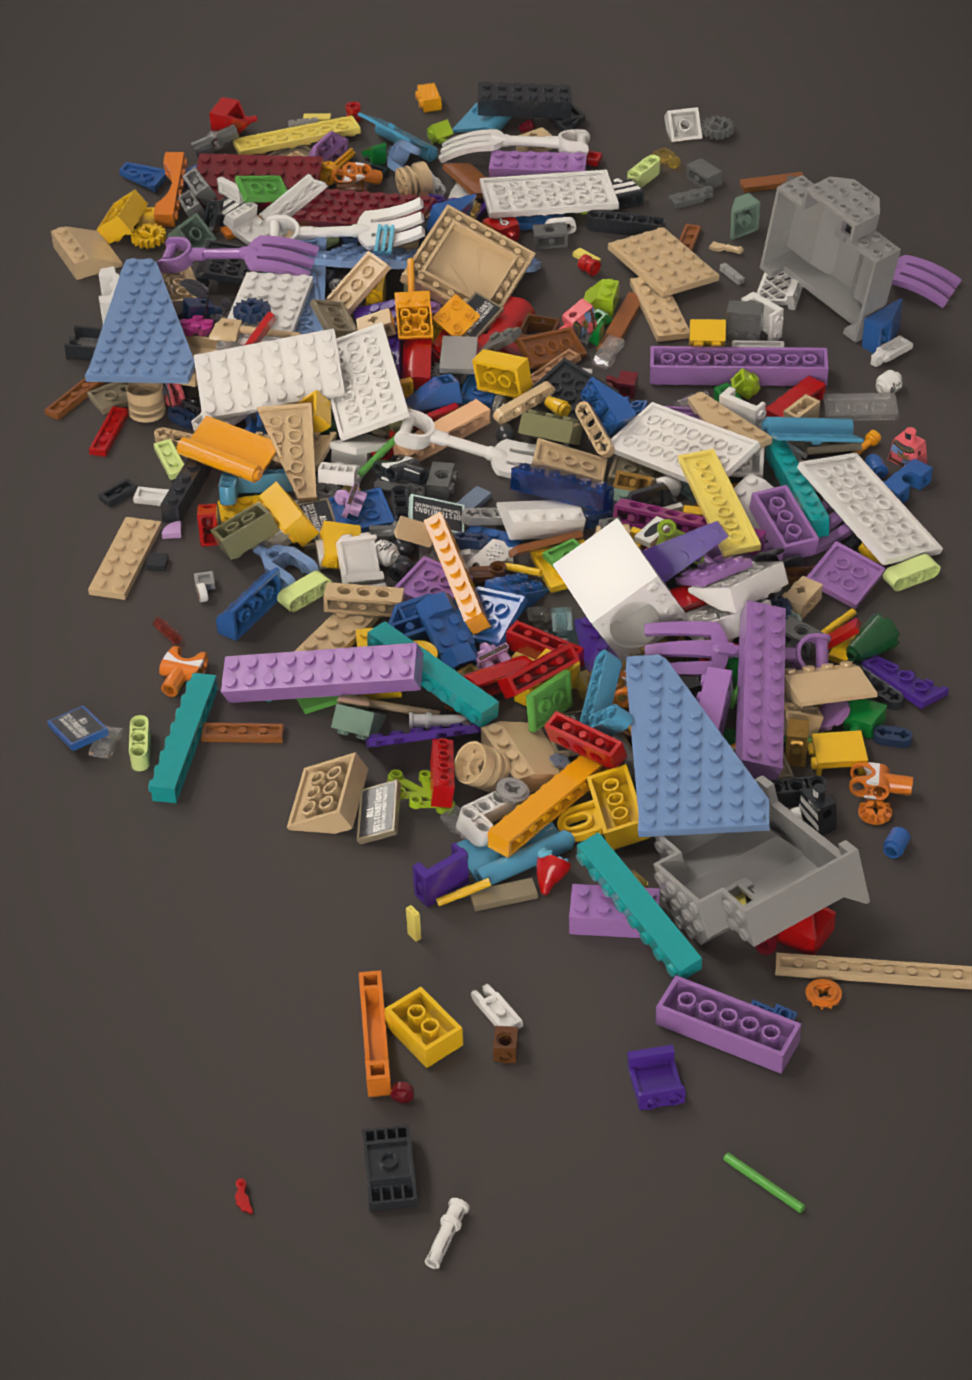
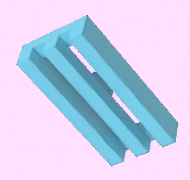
M378 224L374 248L375 254H392L395 225L391 224V227H389L388 224L384 226ZM381 231H384L381 250H379ZM390 231L388 251H385L387 232Z

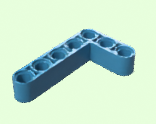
M284 469L265 470L262 478L255 483L223 472L219 482L220 504L234 505L237 503L239 493H261L275 482L285 491H293Z
M602 650L594 662L580 722L604 734L613 736L626 730L631 725L633 716L620 706L612 705L622 661L607 650Z

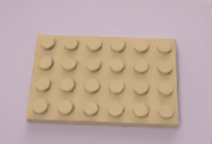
M664 227L608 243V250L662 298L719 281V274Z

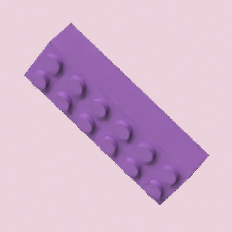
M492 151L489 164V178L587 171V153Z
M679 976L674 977L656 1006V1025L782 1074L800 1042L801 1023Z

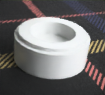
M196 584L200 603L206 602L208 594L205 584Z

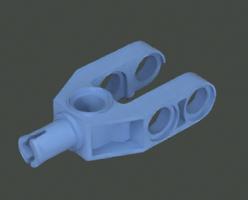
M401 139L394 143L393 146H390V150L388 149V168L396 171L397 168L403 167L410 153L419 155L422 149Z
M259 543V546L253 549V552L262 558L266 573L275 567L280 568L282 589L296 582L294 577L284 570L287 565H294L302 573L306 574L319 571L316 562L295 547L274 545L271 548H267L262 543Z

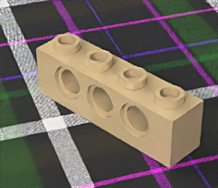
M327 582L323 596L324 612L391 617L394 606L404 602V588Z

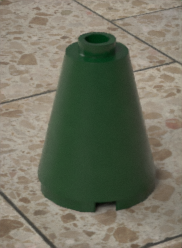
M874 613L860 629V632L856 634L846 647L847 658L852 662L860 663L895 648L900 643L898 641L900 633L894 622L888 617H881V613Z

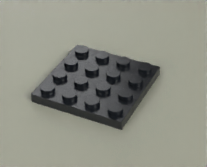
M207 240L205 245L206 249L243 247L242 245ZM207 259L206 261H199L195 277L204 280H217L221 283L228 282L242 285L247 272L263 273L264 271H250L246 266L245 260Z
M563 358L529 389L531 390L543 382H550L555 388V392L551 397L567 401L571 406V411L567 417L579 419L575 408L580 402H583L580 394L591 377H594L619 394L617 389L566 358ZM544 401L530 409L544 412L545 414H554L544 405Z

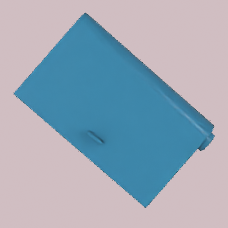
M476 103L452 131L453 133L489 129L500 131L512 117L478 116Z
M358 113L362 118L376 124L375 133L393 143L401 139L410 142L422 149L417 156L429 162L437 158L438 150L436 147L407 133L392 123L367 114Z
M766 417L761 423L762 431L775 440L812 441V445H821V441L863 442L864 440L853 435L854 425L852 419Z
M551 822L509 858L492 850L488 845L477 847L468 839L456 844L467 851L469 856V872L475 881L479 882L489 878L491 885H494L536 866L538 851L544 847L546 850H552V855L558 856L573 849L575 840L571 832L566 830L559 832Z

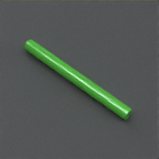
M395 434L357 472L360 477H363L373 467V463L379 461L396 444L394 441Z
M729 1152L724 1156L723 1160L781 1201L799 1213L804 1211L806 1205Z

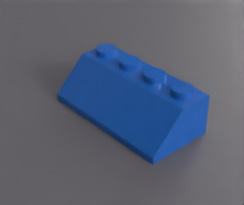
M275 567L263 574L231 603L225 611L218 615L216 618L218 634L237 641L278 602L277 596L282 590L280 568Z

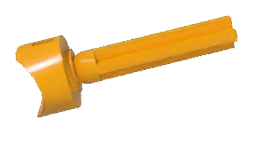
M353 148L347 150L335 162L326 161L323 163L320 177L321 182H325L327 186L334 183L331 178L332 172L340 169L356 155ZM336 172L335 176L337 179L340 177V174Z

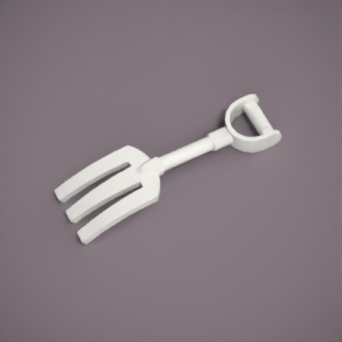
M497 129L478 130L455 136L443 142L439 160L441 163H444L460 155L481 151H495L501 147L508 146L545 147L558 149L559 152L588 153L589 147L587 143L590 141V134L586 130L574 129L560 132L558 136L536 137L510 136L503 134Z
M421 198L390 208L365 211L360 216L358 223L352 226L299 227L298 222L289 216L273 215L267 218L269 236L280 237V228L293 231L294 235L290 238L296 240L352 236L358 238L366 250H374L378 224H381V226L388 224L389 227H391V224L395 225L396 234H394L393 247L425 236V229L422 226L397 233L424 222V215L421 212L403 217L424 208ZM381 231L379 249H381L384 231ZM390 231L387 232L385 248H388Z
M408 409L410 417L402 420L400 431L394 436L395 443L407 449L420 450L433 443L485 457L486 460L491 461L492 468L497 475L525 481L563 480L564 475L531 466L536 444L505 439L495 447L484 446L435 429V424L428 415L413 409ZM412 427L420 428L425 434H412ZM567 443V444H560V445L569 447V444H568V443Z

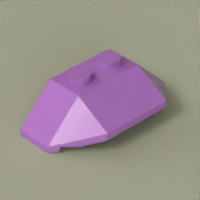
M330 131L313 146L308 156L323 157L324 162H335L349 150L348 139Z

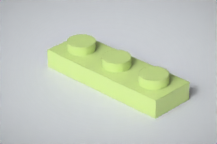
M168 439L153 443L154 450L169 479H176L184 463L177 453L172 440Z

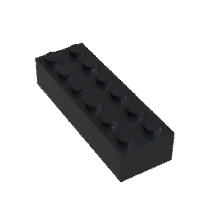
M478 82V116L571 119V86L565 84L543 85L535 83Z

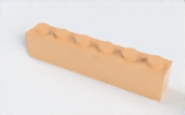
M475 399L435 421V429L462 439L490 423V408ZM420 429L413 434L420 435L425 434V432ZM430 443L424 449L412 450L395 444L393 450L394 456L401 454L421 462L448 446L443 447Z

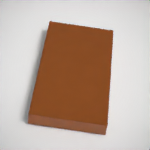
M471 163L443 164L442 169L470 195L476 194L475 199L484 198L480 187V178L486 177Z
M572 327L517 338L515 341L523 357L528 358L531 370L541 368L567 349L580 354L581 359L586 358L588 355Z

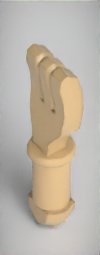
M713 242L709 246L710 250L716 252L726 250V252L737 254L743 253L741 246Z

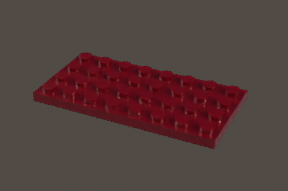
M199 154L196 169L217 195L213 199L216 201L226 197L218 193L217 178L221 176L235 184L236 176H281L288 191L307 174H310L313 179L320 181L324 159L320 156ZM273 202L253 203L257 205V209H266Z
M324 189L297 211L292 218L298 222L299 226H352L358 223L360 216L365 211L390 208L421 198L424 208L403 217L421 212L425 219L431 212L432 205L437 202L436 197L427 195L414 196L412 194L399 195L398 193L384 194L383 192L369 193L368 191L355 192L353 190ZM421 224L416 225V226H414V227H412V228H409V229H406V230L397 232V233H401V232H404V231H408V230L414 229V228H416V227H419Z

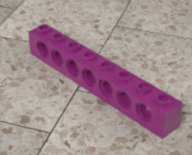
M621 498L614 505L613 518L619 517L621 524H629L630 527L643 529L656 516L672 520L676 524V528L684 533L708 525L703 516ZM753 528L761 543V550L746 554L756 555L762 552L767 531Z

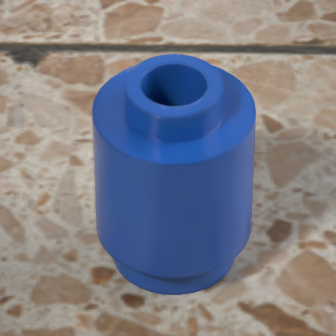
M870 454L865 458V463L880 479L887 475L888 468L879 455Z
M902 827L892 828L883 843L884 854L893 859L901 856L911 840L909 832Z

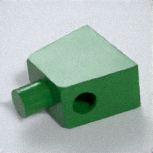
M867 699L849 700L850 713L844 720L843 731H861L864 738H872L874 728L882 725L886 720L887 705Z

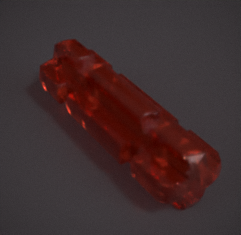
M160 617L155 618L153 626L169 638L171 642L178 644L182 640V636Z

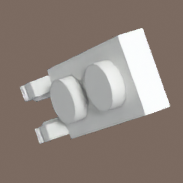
M489 984L482 986L483 992L487 996L485 999L477 990L471 992L474 1003H476L494 1026L518 1027V1029L523 1027L522 1019Z

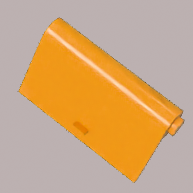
M209 416L203 419L190 439L186 437L181 438L177 446V453L179 455L253 483L262 478L263 472L276 454L270 439Z

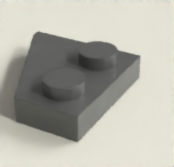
M509 327L503 332L491 334L490 339L478 354L483 349L498 351L515 342L522 333L519 327L513 329Z

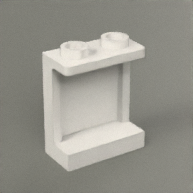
M755 292L741 298V301L764 303L762 332L768 334V341L779 340L783 334L784 309Z
M732 387L727 388L719 395L720 404L761 429L762 420H765L766 416L765 402L755 406L735 397L736 389Z
M366 532L353 537L352 534L342 535L336 542L343 584L362 585L381 582L384 579L383 571L379 569L375 545L376 534L371 535V533Z

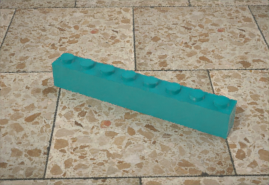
M772 439V444L766 446V460L780 485L788 486L818 538L829 536V515L810 482L798 470L799 463L787 442Z
M385 621L367 633V646L415 643ZM419 646L424 654L421 686L480 728L498 717L499 701Z
M193 673L190 681H187L186 692L181 696V706L176 709V719L171 723L170 735L166 736L164 751L161 750L159 764L155 765L153 780L150 779L148 791L151 792L152 801L177 803L201 738L203 723H206L218 691L216 675Z
M598 832L579 843L576 855L581 866L585 865L589 870L588 872L592 880L598 881L601 885L604 895L606 897L610 896L614 901L617 911L619 913L623 912L627 917L626 919L632 929L636 928L640 933L639 935L645 945L649 944L653 949L655 958L666 965L668 974L671 977L679 976L687 979L702 969V957Z

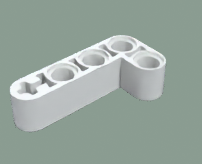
M494 791L463 806L456 823V828L473 845L485 847L488 845L487 834L493 826L492 823L510 814L517 805L521 804L517 802L513 805L510 801L505 802V799H500L499 794Z

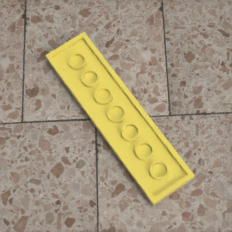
M346 116L240 137L233 140V145L239 155L265 154L269 151L295 148L299 145H310L320 141L330 131L344 137L355 136L361 133V129L353 116Z
M709 449L678 455V463L707 524L719 520L730 535V537L718 544L723 557L761 550V543L715 450Z

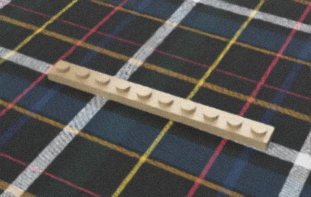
M776 953L775 976L972 989V966Z

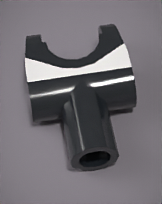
M401 454L393 456L391 461H376L372 467L376 477L388 482L404 479L424 485L429 477V472L427 469L421 468V464L417 459ZM378 465L381 467V473L378 470Z

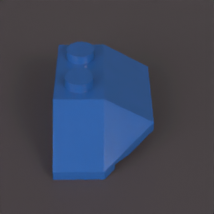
M429 593L396 604L388 624L412 641L429 638L415 609V605L425 597L434 594ZM453 600L457 609H459L456 600Z

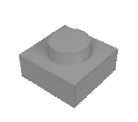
M213 571L194 573L195 586L196 584L204 583L206 590L215 589Z

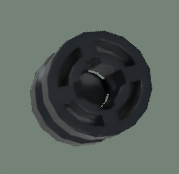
M406 556L397 557L394 564L388 569L390 578L400 582L413 568V563Z

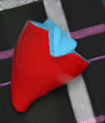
M544 847L538 851L536 869L540 891L543 895H548L553 886L569 872L572 864L569 863L568 859L552 855L553 851L546 850Z

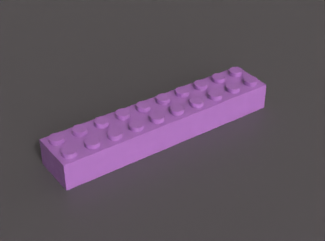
M650 346V384L713 386L728 382L732 386L731 378L744 368L758 376L761 386H796L808 376L825 383L827 386V348Z
M747 600L740 614L735 754L753 778L756 779L763 775L768 780H776L783 769L786 608Z
M417 643L225 656L221 693L229 703L416 691L421 690L424 654Z

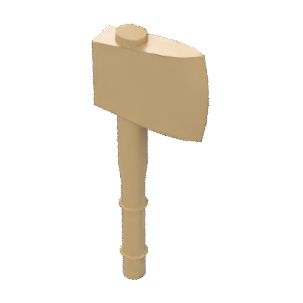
M221 318L218 323H215L209 338L220 341H237L240 333L252 335L257 327L243 326L242 320ZM270 329L265 336L286 338L301 335V333Z
M341 695L337 700L338 704L365 709L370 707L409 714V712H413V714H426V712H430L432 715H440L438 710L370 699L371 697L361 695Z

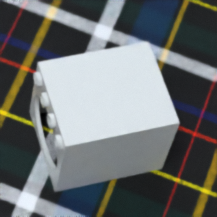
M618 518L553 564L592 625L624 665H626L628 656L640 655L645 651V645L655 644L665 637H646L644 634V624L689 620L687 614Z

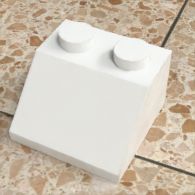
M698 107L666 112L664 115L665 125L671 143L702 139Z

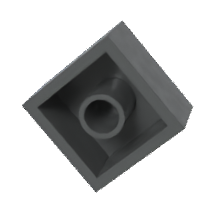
M729 300L726 311V340L760 341L763 329L764 303Z

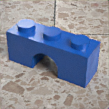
M914 458L898 472H895L889 479L883 481V483L904 504L909 500L910 487L920 491L931 482L933 467Z

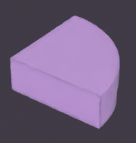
M181 521L168 524L162 531V538H181Z

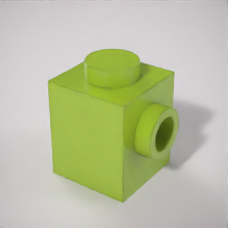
M448 119L432 124L427 129V136L432 144L437 142L442 144L454 134Z
M744 368L731 378L732 388L736 389V392L747 400L756 395L760 390L758 376Z

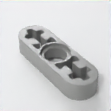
M465 508L460 518L462 523L469 526L504 525L498 508Z

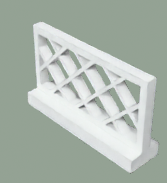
M307 174L259 215L266 223L267 218L273 215L291 217L328 186L325 182L315 180L310 174Z
M764 272L757 294L762 297L767 296L768 298L766 299L776 305H788V309L795 310L803 286L787 273L781 276L777 274L773 276L774 279L769 281L768 279L772 277Z

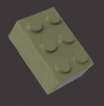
M529 409L528 413L522 412L518 433L579 446L583 426L578 423L579 419L563 416L561 419L562 416L545 414L544 412Z
M257 502L210 531L220 549L232 560L241 557L245 551L256 548L262 541L273 538L280 530L271 513L260 502Z

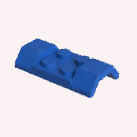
M444 591L427 596L415 605V609L432 644L437 649L439 659L453 670L471 662L477 664L478 651L474 645L475 641L451 595Z

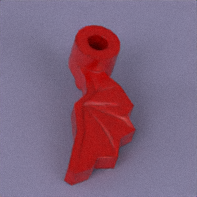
M239 1178L236 1181L238 1190L235 1195L236 1206L240 1207L242 1212L252 1215L253 1210L249 1203V1197L245 1194L247 1189L246 1181Z

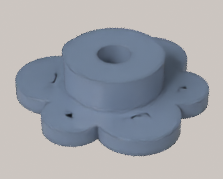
M553 753L549 757V760L558 769H565L568 764H571L568 761V757L562 754Z

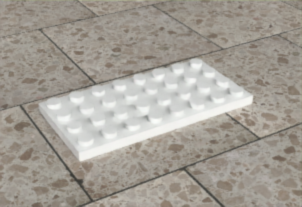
M607 170L480 178V187L489 218L530 217L533 215L580 213L590 210L612 211L619 209V203Z
M247 272L233 306H236V302L241 303L242 299L246 301L247 298L257 297V300L263 298V301H268V304L271 305V313L277 319L270 329L295 332L314 283L313 276ZM233 306L227 319L236 320L233 315ZM245 322V323H243L242 325H243V326L257 327V326L260 324V322H257L256 325H255V324L247 325V322ZM240 333L237 341L218 340L216 351L244 346L251 335ZM265 336L261 342L271 341V340H276V339H281V338H280V337Z
M380 322L337 338L346 395L330 398L341 441L410 417L383 323Z
M334 329L194 355L203 419L209 416L218 420L258 412L257 407L295 404L316 389L327 399L346 395Z
M653 402L611 439L615 447L614 454L684 482H687L678 463V455L714 449L729 477L760 448V444L756 440Z
M857 453L799 462L798 470L882 565L907 561L922 554H928L929 556L941 554L943 548Z

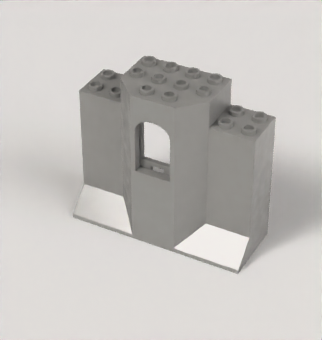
M801 175L777 187L760 269L770 277L784 271L794 280H797L804 288L851 323L850 326L844 328L843 334L856 343L863 339L864 319L886 307L901 249L876 231L880 216V198L855 179L830 176L813 184ZM847 224L852 227L851 234L845 231Z
M762 775L754 780L769 799L770 831L655 836L656 842L654 844L660 853L661 859L654 863L656 871L654 877L661 889L659 891L661 899L666 902L679 929H684L690 939H695L702 945L731 929L738 932L743 941L747 940L755 947L843 897L868 904L870 899L858 849L847 840L839 843L838 849L782 805L777 799L774 784ZM744 893L752 901L742 905L735 897Z

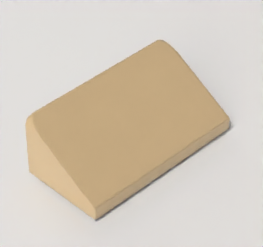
M400 516L394 530L396 538L430 548L432 540L425 523Z

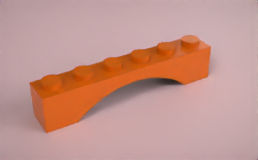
M165 152L163 161L165 175L171 180L172 185L168 193L155 204L154 220L158 226L175 227L176 220H179L178 210L181 209V203L177 197L183 194L184 179L182 176L186 174L185 168H188V159H185L184 152Z
M381 970L359 972L368 1097L387 1096L391 1093Z

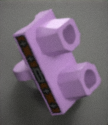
M354 483L350 494L345 489L338 490L335 493L334 499L338 505H345L341 517L347 518L348 513L356 517L359 516L367 493L358 490L359 484Z
M486 642L480 644V651L477 652V665L474 666V669L477 671L494 665L496 662L500 663L511 659L507 653L509 646L506 643L498 647L494 644L489 646Z

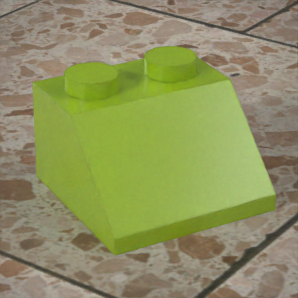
M602 279L586 291L584 300L593 306L594 312L598 308L610 317H613L619 299V281Z

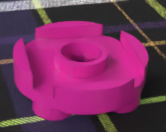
M194 315L192 319H181L179 321L185 336L193 337V333H198V336L210 335L214 328V320L203 319L202 315Z

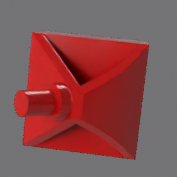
M222 97L209 112L211 131H219L234 124L238 134H240L248 125L258 121L256 115L251 117L245 116L240 101L236 99Z
M825 907L776 934L775 938L777 942L805 955H816L834 931L836 912Z

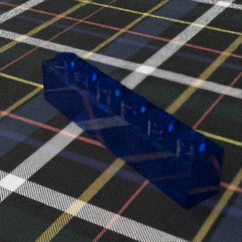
M519 463V466L511 468V490L599 512L613 509L615 487L608 486L606 482L595 483L590 478L579 479L573 474L563 475L560 471L556 470L546 471L544 467H530L528 463Z

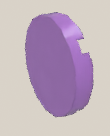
M841 701L821 705L819 710L824 718L819 731H830L832 726L842 724L850 713L849 702Z

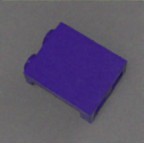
M456 843L451 844L452 855L434 866L426 869L420 862L412 866L414 895L426 907L436 903V898L454 892L469 884V856L467 851Z
M673 1045L627 1052V1068L639 1110L685 1103V1087L681 1085L674 1061L675 1051Z

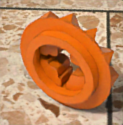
M866 798L864 802L860 803L858 814L864 822L880 825L891 819L892 809L890 808V803H885L884 800H869ZM873 808H877V814H875Z
M816 979L806 987L807 1001L811 1002L813 1007L820 1006L821 1010L824 1007L832 1009L833 1005H839L840 999H842L840 986L832 980ZM828 992L827 996L819 997L820 994L823 995L824 993Z

